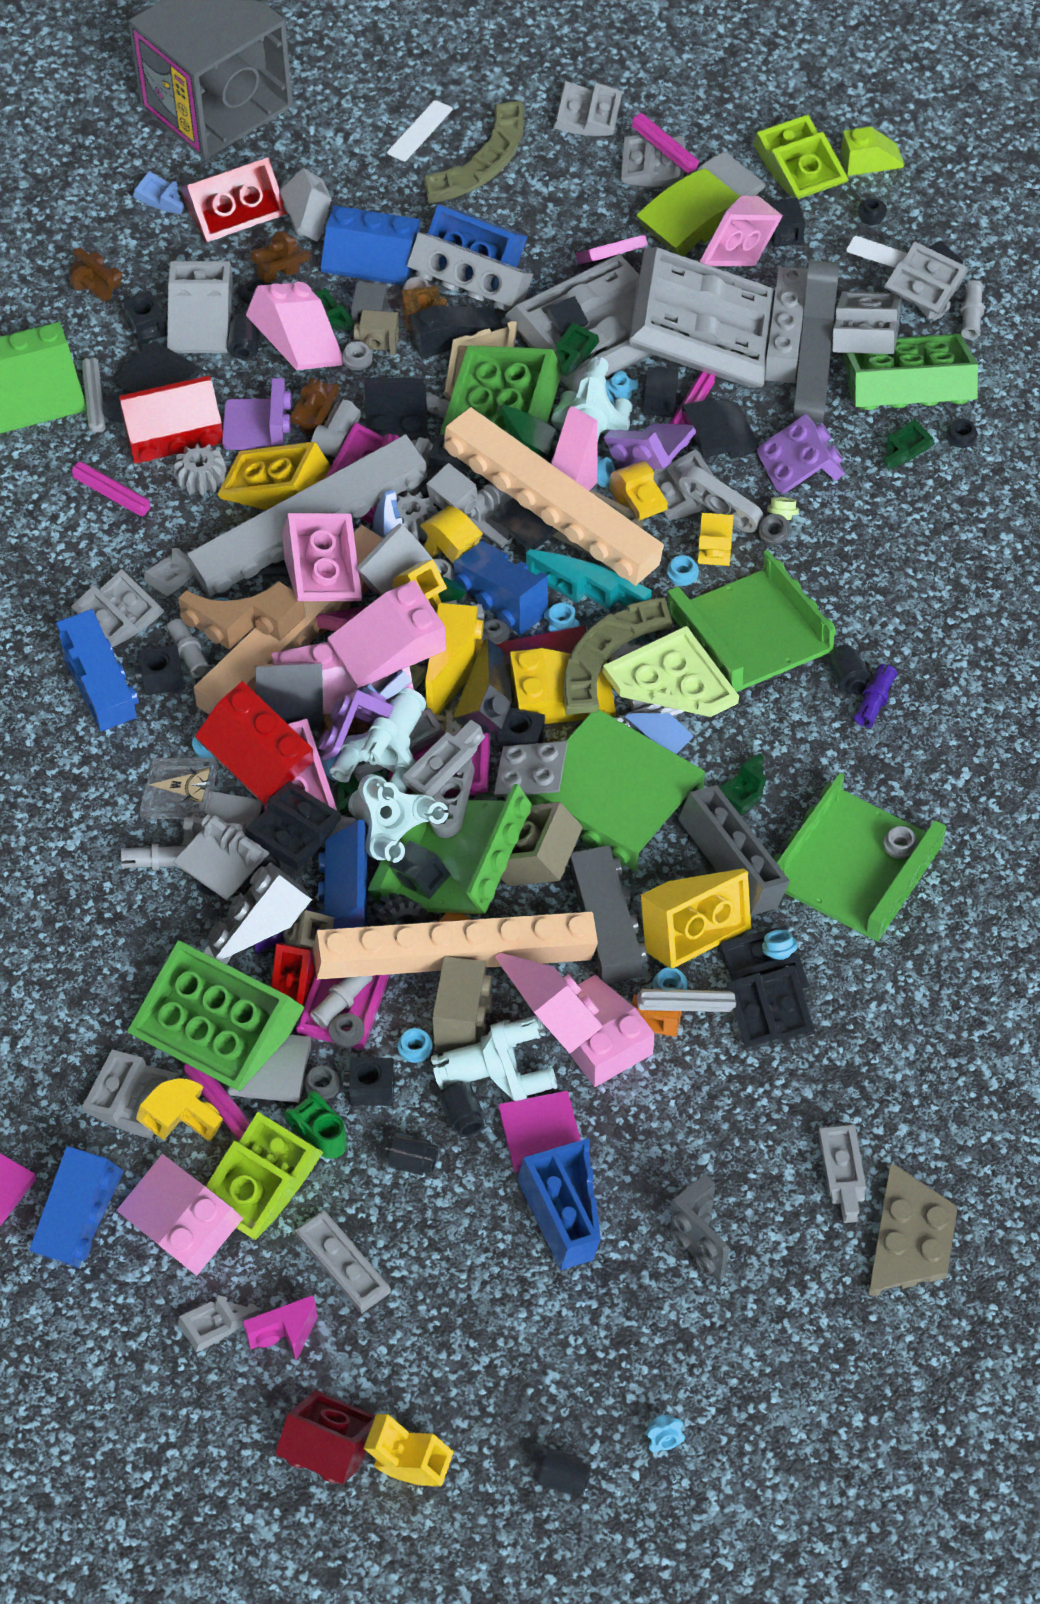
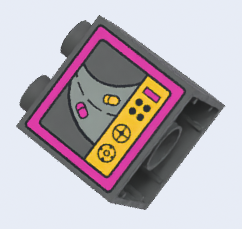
M162 0L153 6L148 5L141 8L133 18L128 20L141 107L204 161L293 106L285 19L264 2L250 0Z

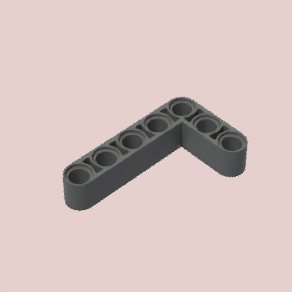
M809 260L793 420H797L807 414L814 422L824 423L840 264L838 262Z

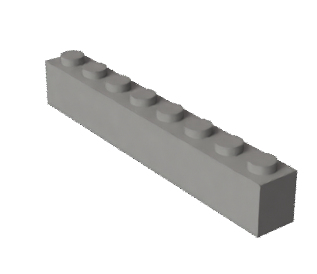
M404 435L187 553L190 569L209 597L217 593H224L240 580L251 578L260 569L285 559L282 530L288 513L351 514L352 519L360 518L367 514L371 508L378 505L386 491L395 490L397 495L408 488L419 486L427 478L426 462L408 436Z

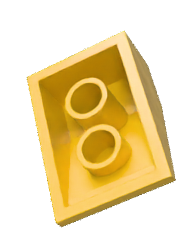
M316 442L239 451L217 495L223 500L268 510L325 479L331 465Z
M439 603L437 615L445 626L446 651L429 658L425 680L427 709L430 708L435 715L441 713L468 680L483 642L484 620H478V606Z
M544 648L510 652L511 680L516 709L545 714V724L581 721L589 716L590 713L565 715L563 683L570 653ZM602 668L597 680L598 709L611 717H616L612 687L603 674Z
M743 868L668 881L641 894L646 952L670 969L751 929L748 871Z

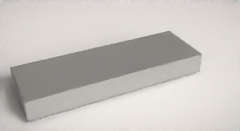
M325 1210L295 1230L296 1237L361 1314L391 1293L390 1286Z

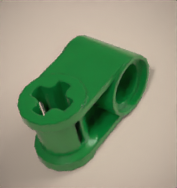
M309 1091L304 1101L295 1108H288L283 1112L287 1123L299 1136L323 1151L322 1157L328 1159L338 1158L346 1151L348 1144L344 1121L327 1105L316 1091ZM328 1134H336L332 1138H324Z

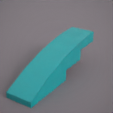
M533 549L526 553V564L529 567L527 571L535 575L540 572L548 575V586L576 603L585 595L606 609L611 610L617 603L627 607L633 603L651 599L652 590L639 583L635 586L627 579L621 578L616 572L596 564L561 554Z

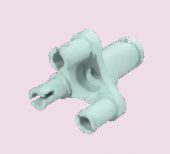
M593 357L589 361L587 372L582 376L578 392L568 390L562 393L559 406L554 409L551 421L555 428L562 430L568 409L573 406L598 420V442L599 435L602 433L607 434L610 430L628 431L630 426L628 418L632 410V404L625 398H618L613 402V405L611 404L606 392L605 374L609 367L608 362L601 357L599 365H596L598 357Z
M403 688L394 695V699L390 702L394 707L388 719L384 717L376 718L368 732L347 736L340 749L339 757L330 769L332 777L340 782H348L358 762H370L372 765L378 764L392 771L393 776L390 783H393L399 792L406 794L409 788L404 785L402 776L416 763L408 747L410 746L409 736L421 716V710L424 711L426 708V701L422 695L410 688Z
M374 774L366 775L362 778L358 789L352 793L348 803L349 812L352 817L365 820V823L369 826L365 844L368 855L377 860H388L393 863L399 862L404 857L405 848L398 841L405 832L423 822L430 821L434 824H441L448 816L447 812L442 811L448 810L447 806L441 802H436L433 797L425 794L401 793L393 783L386 782L385 779Z
M537 1015L515 1022H510V1020L498 1022L491 1025L489 1034L482 1036L480 1043L444 1052L442 1056L437 1054L431 1056L432 1063L436 1066V1068H433L439 1088L442 1090L447 1085L455 1082L464 1084L491 1076V1079L514 1101L528 1099V1095L558 1088L552 1066L522 1075L521 1072H518L514 1047L517 1046V1043L546 1036L544 1023Z

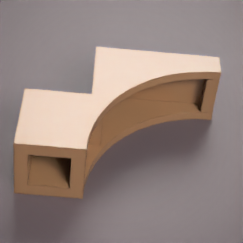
M279 581L258 595L240 600H212L195 595L188 590L178 598L182 620L189 627H196L204 632L212 642L220 643L229 650L255 626L263 634H270L281 641L306 617L304 601H297L294 591Z

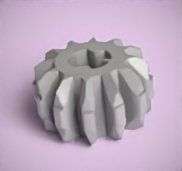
M197 443L194 449L185 447L183 454H176L173 473L180 489H187L190 495L197 491L203 497L205 491L209 490L215 493L217 486L223 484L227 469L220 450L213 451L210 444L201 448Z
M408 491L405 497L396 495L397 509L403 525L417 540L421 538L427 541V533L421 528V525L438 513L434 503L430 498H424L421 492L416 496H411Z

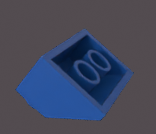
M334 205L326 226L321 272L404 286L412 272V268L407 267L418 232H420V219Z
M437 205L428 232L514 267H517L528 237L445 205ZM444 255L439 261L441 270H444L447 266V259ZM470 265L465 270V276L468 281L473 276V269ZM494 276L491 286L496 291L500 282L499 278Z
M357 820L327 838L325 853H319V872L325 873V881H319L318 883L319 902H324V910H318V913L334 917L333 929L364 927V924H367L368 853L365 848V820Z

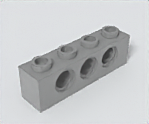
M418 232L407 267L416 270L415 275L430 281H432L433 277L442 280L441 285L446 288L458 291L459 287L468 290L467 296L484 301L485 297L494 300L493 306L506 311H510L511 307L524 302L533 274L432 234ZM444 255L447 259V266L444 270H441L439 261ZM470 265L473 269V276L468 281L465 276V270ZM494 276H497L500 282L496 291L491 286Z
M778 268L767 353L766 381L795 383L808 269Z

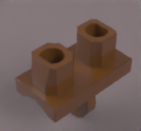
M280 231L273 235L271 244L251 251L250 259L258 265L257 276L269 283L276 280L277 271L281 270L284 274L288 275L298 273L300 263L309 261L311 253L308 250L300 249L295 237H290L286 232Z
M81 247L74 249L75 261L69 270L71 275L70 285L78 291L87 288L103 302L110 300L112 289L121 286L122 272L116 267L111 269L105 268L103 257L97 252L88 254Z
M310 377L308 383L301 389V397L290 416L291 423L300 425L301 432L313 435L317 426L322 425L340 391L339 385L325 384L316 378Z

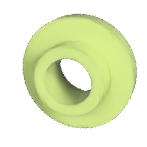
M773 497L771 498V505L767 506V511L782 515L787 520H791L792 515L799 513V508L796 507L795 499Z

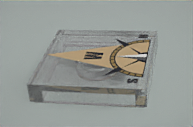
M153 758L139 811L142 818L185 819L186 816L191 817L193 814L199 818H205L219 767L216 758Z

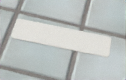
M433 101L387 151V154L402 161H407L453 108L439 101Z
M858 236L853 237L847 248L849 253L896 268L899 261L902 262L907 255L906 252Z

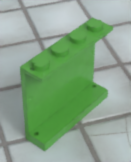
M768 550L764 551V570L689 600L679 586L667 591L668 609L673 621L680 629L685 626L689 628L736 692L828 654L834 649V634H836L834 624L830 619H826L822 615L816 602L806 596L799 582L790 577L783 563L780 560H776Z
M598 709V712L590 713L567 740L568 745L560 791L527 794L526 796L532 805L561 802L583 826L579 838L588 847L593 849L610 845L613 858L618 857L621 866H627L636 871L638 869L640 851L690 792L704 789L705 771Z
M839 773L833 783L828 782L824 786L820 795V802L816 807L810 806L803 819V826L800 830L795 829L791 833L786 844L787 849L783 854L778 853L774 860L790 880L785 894L878 942L943 846L947 826L934 820L928 831L925 832L842 790L844 774ZM897 826L911 829L918 841L916 849L906 859L891 857L883 846L885 835ZM896 843V845L905 846L902 843Z
M513 784L510 793L507 794L506 801L468 800L462 828L453 837L440 838L436 836L429 821L412 827L405 832L398 842H401L405 847L412 841L436 853L451 875L430 899H427L404 887L388 866L391 861L381 860L368 888L369 893L378 905H381L379 898L383 896L389 898L391 893L397 895L400 893L423 905L422 907L428 912L485 914L495 895V890L501 876L506 870L507 862L514 846L518 842L526 818L530 814L531 802L520 786Z

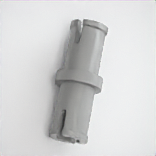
M976 280L968 281L964 285V302L960 308V314L963 317L961 335L969 340L977 339L981 335L980 323L981 317L984 315V305L982 303L983 284Z
M182 619L172 620L167 625L166 631L174 644L178 646L179 658L184 660L192 677L199 678L204 676L209 671L210 666L200 651V642L191 635L186 623Z
M152 844V847L142 848L121 847L122 869L152 867L153 871H159V867H178L173 861L188 845L159 847V844Z
M345 977L338 985L334 984L329 989L330 994L310 1012L311 1018L320 1027L326 1029L344 1008L349 1009L354 1003L353 998L373 980V977Z

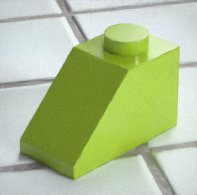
M873 127L843 130L840 156L847 176L904 167L897 143Z

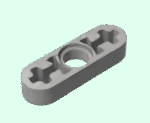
M689 466L679 479V486L683 492L716 514L733 515V525L744 532H754L763 519V512L757 505L699 467ZM716 496L722 498L725 502L721 501Z
M471 758L457 771L458 777L454 774L434 794L433 798L436 802H441L447 806L451 818L445 820V824L430 822L433 832L440 838L453 837L462 828L475 771ZM450 789L460 790V793L455 798L446 799L443 797Z

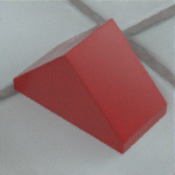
M277 943L271 987L305 1006L315 975L312 949Z

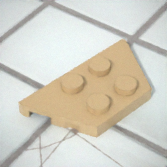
M508 322L506 328L493 332L489 328L479 331L473 336L466 335L453 339L445 398L451 400L467 346L514 347L517 322Z

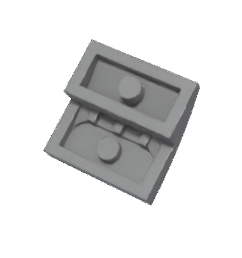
M565 81L554 129L589 136L612 135L615 129L622 91L599 83H595L593 90Z
M641 134L624 137L621 173L623 183L645 187H670L684 178V170ZM683 136L673 137L675 141L686 149Z
M726 152L713 157L694 171L706 168L739 196H756L766 186L763 181Z
M914 241L902 262L899 261L885 285V289L939 314L965 277L967 267Z
M697 449L672 462L664 469H653V479L668 502L667 510L663 511L668 520L686 517L707 509V507L683 492L679 486V479L689 466L699 467L714 477Z
M398 523L356 569L368 587L381 596L393 589V579L395 576L423 560H431L433 558L403 524ZM436 564L439 573H441V572H442L441 569H440V568L438 567V565Z
M122 569L100 589L93 585L71 606L77 614L93 608L102 631L112 647L130 639L164 613L161 606Z
M289 1035L286 1041L240 1092L229 1087V1096L299 1103L304 1087L305 1068L311 1050V1037Z
M111 1050L82 1106V1110L114 1127L152 1139L154 1133L136 1120L139 1107L157 1086L168 1080L180 1079L178 1073L148 1066L143 1057Z

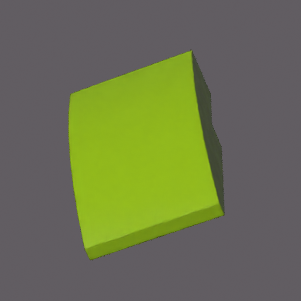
M809 115L757 132L753 144L756 151L775 180L791 197L801 199L848 182V177L824 132H817Z
M704 168L670 186L645 206L636 216L644 229L673 253L684 257L699 241L705 244L715 234L726 211L740 196Z
M257 1112L240 1141H233L207 1183L206 1188L243 1218L236 1228L256 1240L290 1202L318 1162L323 1151Z

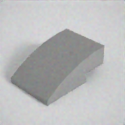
M842 291L836 308V322L833 328V352L894 354L902 297L895 293Z

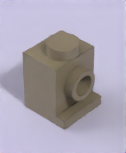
M362 310L361 321L355 322L354 340L365 343L369 349L390 350V355H396L399 339L398 312Z
M303 910L293 925L284 930L283 938L285 944L312 949V954H314L315 928L320 927V930L333 929L334 917Z

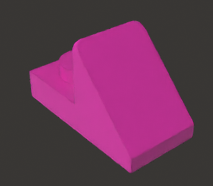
M312 1295L243 1321L245 1336L250 1349L270 1347L277 1343L280 1338L286 1337L293 1357L297 1360L318 1317L315 1299Z

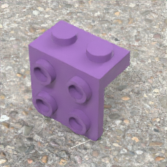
M272 378L271 399H229L226 401L223 428V447L226 450H252L285 445V433H290V414L286 413L287 410L292 408L291 391H286L284 378Z
M805 414L762 443L757 449V453L775 489L779 493L784 494L820 469H823L835 481L845 475L840 464L843 461V457L834 445H830L828 440L832 437L823 423L817 425Z
M654 423L649 425L645 431L610 430L603 438L619 467H627L639 461H645L652 469L660 470L671 464L672 459L678 452L688 445L696 430L693 425Z
M356 690L347 696L345 695L342 701L337 700L330 714V718L334 719L330 731H324L318 744V748L322 750L320 758L326 761L338 755L353 717L372 725L376 718L384 717L388 719L394 706L386 703L387 698L373 691H368L366 694Z

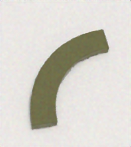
M522 101L494 104L495 123L489 142L485 143L472 156L470 162L462 167L458 165L443 172L423 176L428 204L445 201L471 192L487 183L505 168L516 153L522 139L524 130Z
M665 597L628 605L625 610L614 615L608 614L595 623L581 637L570 655L563 683L565 715L598 712L597 680L603 665L617 649L647 633L671 629L672 619Z

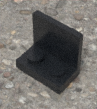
M364 378L366 428L383 437L386 434L397 435L399 438L407 435L411 442L419 437L427 439L426 379Z

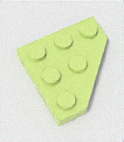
M687 626L603 665V674L620 697L708 717L738 704L739 701L737 692Z

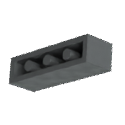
M717 785L690 792L678 820L718 873L742 868L748 871L750 916L778 908L790 882L788 877Z
M610 845L571 853L570 874L581 912H593L598 945L593 956L600 979L609 984L642 977L643 963L647 962V952L644 942L638 943L636 934H639L638 921L635 913L630 914L627 907L631 905L630 894L627 885L621 886L619 877H622V868L619 858H613Z

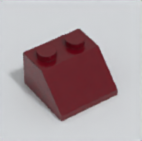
M314 1390L287 1414L275 1455L286 1459L287 1463L291 1466L306 1468L320 1474V1477L327 1482L344 1485L357 1472L367 1453L364 1446L375 1415Z

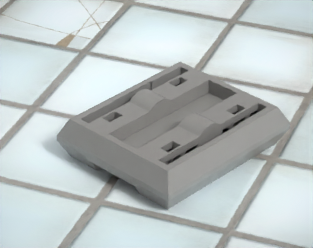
M658 247L647 248L643 253L629 342L633 348L745 387H763L775 299L774 288ZM660 325H665L667 328L660 327ZM731 349L737 350L738 352H732Z
M621 254L514 306L505 314V318L509 322H517V332L523 337V340L530 348L553 349L559 361L555 343L559 342L562 337L559 336L547 313V309L570 297H576L588 320L587 326L583 328L597 334L600 341L585 361L567 377L561 375L560 380L570 391L576 393L579 390L582 376L588 370L589 361L593 357H598L596 365H599L601 357L608 362L609 367L605 374V379L613 376L616 371H623L653 356V354L631 347L629 342L640 275ZM660 325V327L667 328L665 325Z

